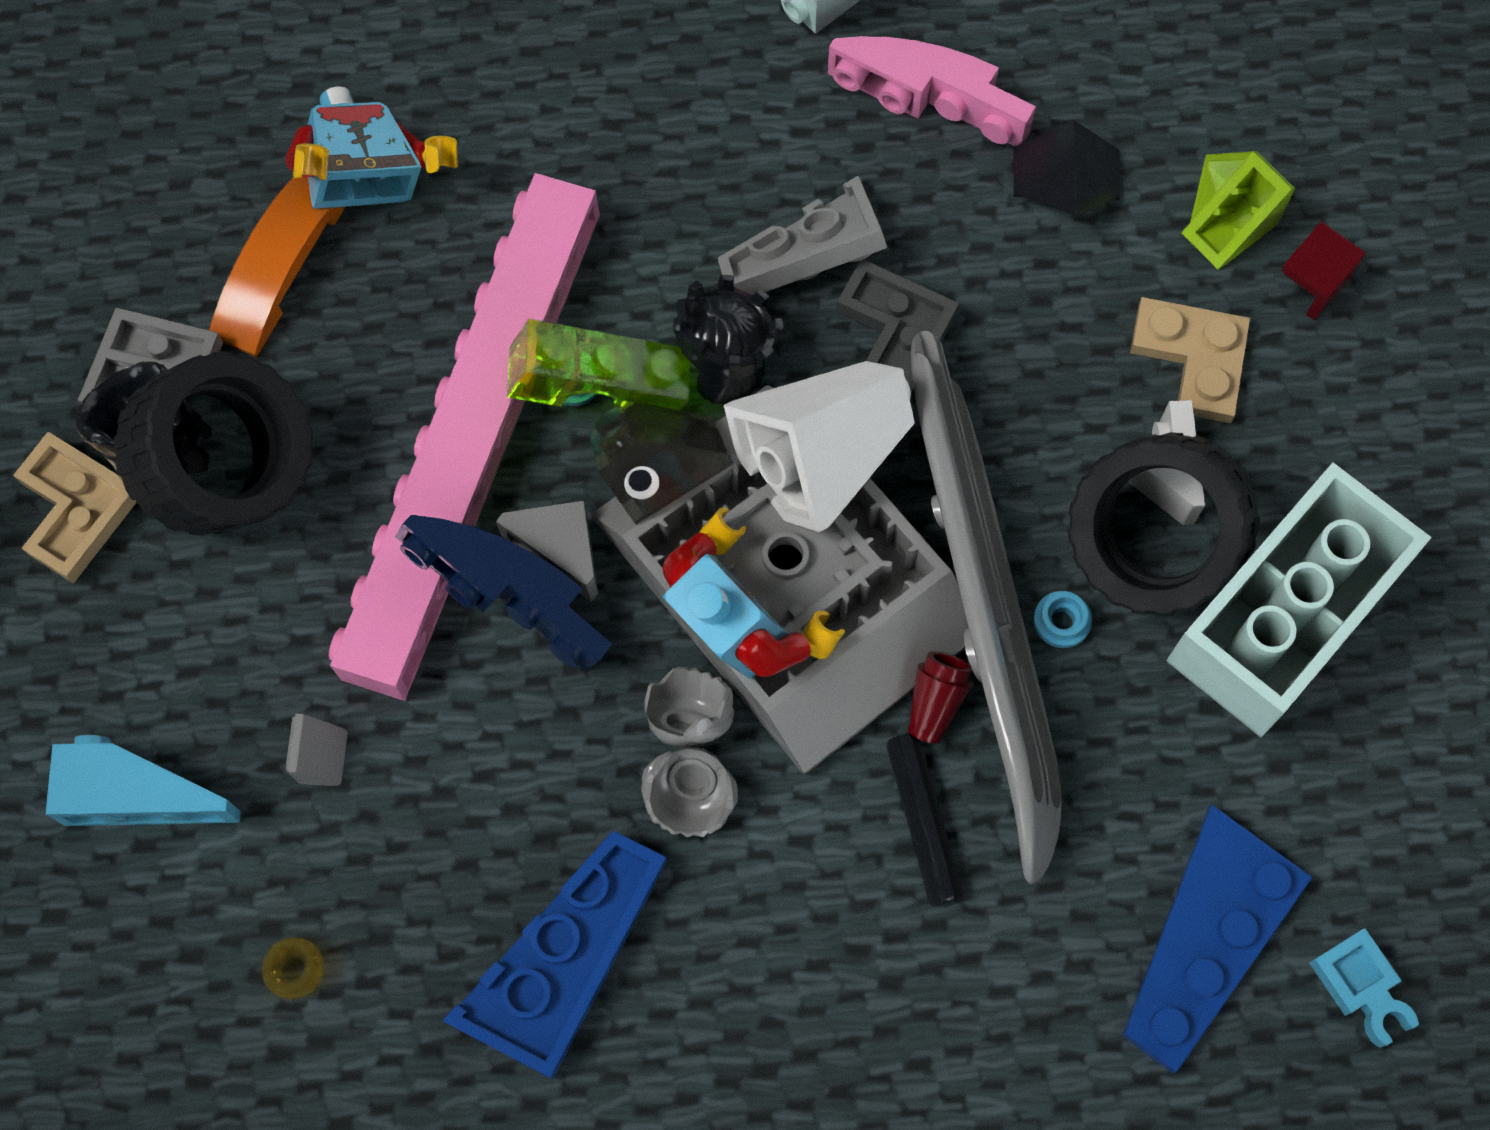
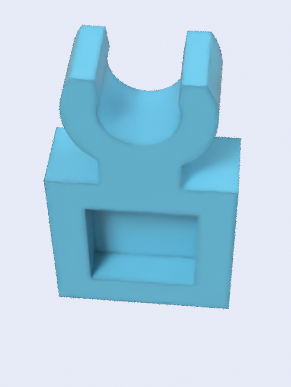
M1366 928L1358 931L1309 962L1345 1016L1361 1008L1365 1014V1032L1370 1041L1377 1047L1381 1048L1393 1042L1383 1027V1019L1386 1014L1394 1016L1405 1031L1419 1025L1418 1018L1413 1009L1402 1001L1394 1000L1387 991L1400 983L1401 979Z

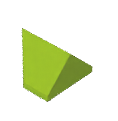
M1258 151L1206 154L1191 221L1181 233L1220 270L1278 225L1295 187Z

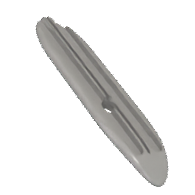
M921 331L912 340L911 371L922 435L937 494L931 498L932 510L937 523L946 531L969 627L964 631L965 650L973 673L983 684L1014 808L1024 878L1029 884H1034L1041 879L1049 867L1060 829L1062 798L1055 749L985 466L961 388L956 381L950 378L941 341L932 332Z

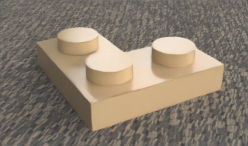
M1141 297L1130 353L1183 363L1184 367L1178 401L1192 400L1195 417L1231 423L1235 417L1250 318Z
M50 432L46 433L13 475L22 485L55 505L23 545L22 549L29 556L73 584L136 504V501H132L126 492L119 475Z

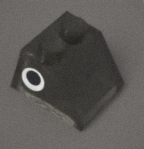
M636 402L626 409L616 407L609 410L596 421L595 428L589 432L598 472L635 525L734 464L721 429L713 416Z

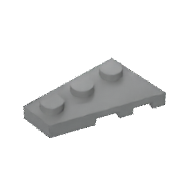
M859 176L844 183L845 194L824 205L821 200L817 199L803 207L804 216L787 228L771 226L719 256L718 262L722 274L734 275V287L751 295L760 287L767 293L769 290L797 280L811 279L820 272L841 264L861 261L872 253L886 249L887 246L881 227Z

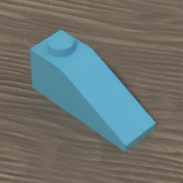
M80 735L74 738V744H52L45 815L64 826L240 823L241 811L227 799L111 743V739L108 737Z

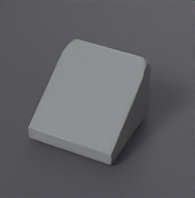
M295 714V717H292L285 769L299 784L341 785L348 732L342 727L305 714Z

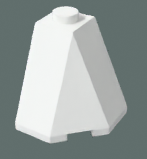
M869 361L733 400L724 405L737 459L750 476L760 472L764 480L772 487L777 496L773 497L771 504L784 521L816 532L827 529L915 423L910 403L911 391L905 379L903 368Z

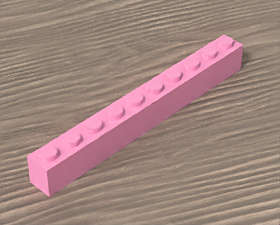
M535 173L528 191L522 190L518 194L513 208V227L509 236H502L496 246L493 275L489 283L483 282L478 289L474 304L476 316L470 330L463 329L458 337L454 354L457 361L451 376H444L438 385L434 401L435 408L437 409L430 426H422L417 435L414 446V455L416 457L410 474H403L397 483L393 498V504L396 508L389 525L383 524L375 536L372 547V555L375 558L367 576H360L354 586L351 596V607L354 609L346 628L340 627L332 639L329 649V659L332 660L330 666L341 681L403 701L406 700L448 592L445 588L447 581L431 567L423 570L413 564L402 553L400 546L403 543L395 536L410 515L441 518L473 527L476 526L599 219L600 213L596 190Z

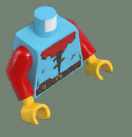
M340 86L329 88L321 94V105L311 109L308 124L297 129L285 156V164L293 172V178L301 179L302 177H308L313 209L405 202L412 199L421 168L426 169L427 173L437 172L440 166L458 168L457 140L455 138L432 136L425 141H420L404 126L395 121L386 105L380 102L354 103L350 91Z
M726 507L719 508L699 533H696L675 549L664 561L663 575L671 588L663 595V598L722 661L748 679H751L755 674L760 677L775 675L807 660L810 655L818 659H826L845 633L844 629L832 631L824 627L830 614L826 611H817L813 614L802 633L794 632L789 634L715 555L726 554L746 532V527L743 525L739 530L730 528L723 520L730 511Z

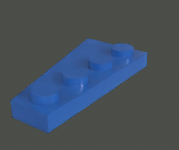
M1212 804L1206 811L1195 846L1184 869L1178 891L1163 925L1164 928L1161 930L1162 933L1151 962H1149L1122 1033L1123 1037L1172 1074L1176 1073L1312 879L1309 874Z
M612 831L563 885L561 892L540 916L537 914L521 932L522 936L498 962L495 961L479 979L480 983L442 1021L553 1080L667 863L666 857Z

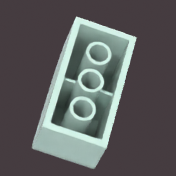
M1332 462L1189 627L1166 661L1261 738L1287 711L1432 537Z

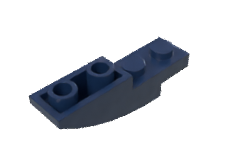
M410 515L397 532L395 537L403 543L400 546L402 553L417 567L423 570L431 567L447 581L445 585L447 592L457 602L469 609H472L475 605L484 613L496 598L500 597L507 603L504 607L507 614L525 629L531 630L533 627L551 641L549 644L551 652L569 667L576 668L578 665L586 671L596 664L613 645L569 607L570 603L583 588L556 567L532 552L484 530L441 518Z

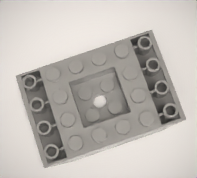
M766 385L764 388H762L761 390H759L757 393H760V392H763V391H767V390H770V389H774V388L771 387V386H769V385ZM726 415L653 468L659 477V487L654 495L646 499H636L631 497L626 490H623L591 514L592 519L804 776L913 691L917 666L919 663L925 662L929 652L936 651L957 656L965 650L964 631L969 627L959 585L953 572L870 478L827 529L816 532L786 522L771 504L773 497L777 496L772 487L764 480L760 472L750 476L737 459ZM726 507L730 511L723 518L724 522L734 530H739L743 525L746 527V532L726 554L715 555L789 634L794 632L802 633L813 614L817 611H826L830 614L824 627L832 631L844 629L845 633L826 659H818L810 655L807 660L775 675L760 677L755 674L751 679H748L722 661L663 598V595L671 588L663 575L664 561L670 553L696 533H699L719 508ZM780 545H791L800 551L802 561L793 569L782 570L770 562L769 555L774 548Z

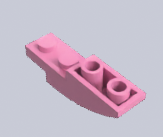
M859 36L834 38L829 46L828 74L833 76L834 80L846 90H861L877 98L881 105L890 112L896 114H903L905 112L918 119L929 103L944 118L951 121L963 120L981 129L986 138L997 144L1009 143L1017 146L1024 143L1030 134L1036 106L995 87L999 70L997 66L943 46L892 37Z

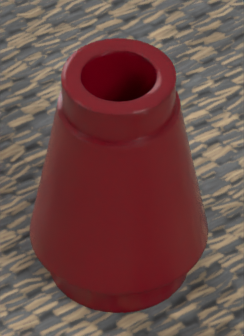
M932 651L928 653L925 662L918 664L910 724L907 729L910 735L928 743L941 742L943 733L946 732L974 685L970 679L972 668L969 663L947 653Z

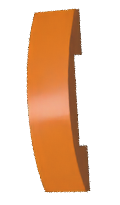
M302 177L301 179L292 178L272 201L245 243L224 286L209 331L219 333L224 342L223 344L257 358L283 314L279 304L326 224L335 226L345 207L313 209L308 177Z

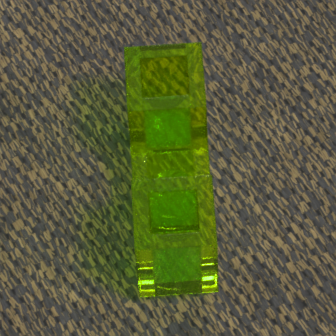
M528 319L509 348L508 398L562 406L569 397L587 393L602 394L614 398V416L654 423H668L689 401L690 361L682 354L678 346Z

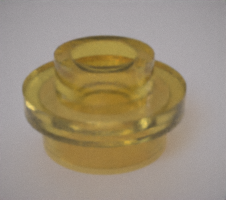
M297 937L281 940L271 947L264 958L262 965L263 980L268 989L281 998L288 1000L304 998L311 994L321 983L325 968L324 959L319 949L308 940ZM291 959H302L304 962L303 974L298 979L288 980L284 974L285 965Z

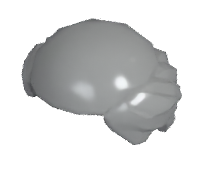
M687 667L673 668L660 682L649 684L644 699V709L647 713L650 730L662 743L679 749L686 746L701 747L705 743L721 737L732 725L735 713L732 706L733 693L728 684L722 682L721 677L713 678L710 672L701 673L697 668L690 670Z
M686 746L673 752L663 753L655 757L648 764L642 776L641 790L650 819L653 823L660 824L661 829L668 830L671 834L681 833L686 838L693 835L704 837L708 833L711 834L726 823L728 816L732 813L738 802L736 780L725 769L719 757L704 748Z

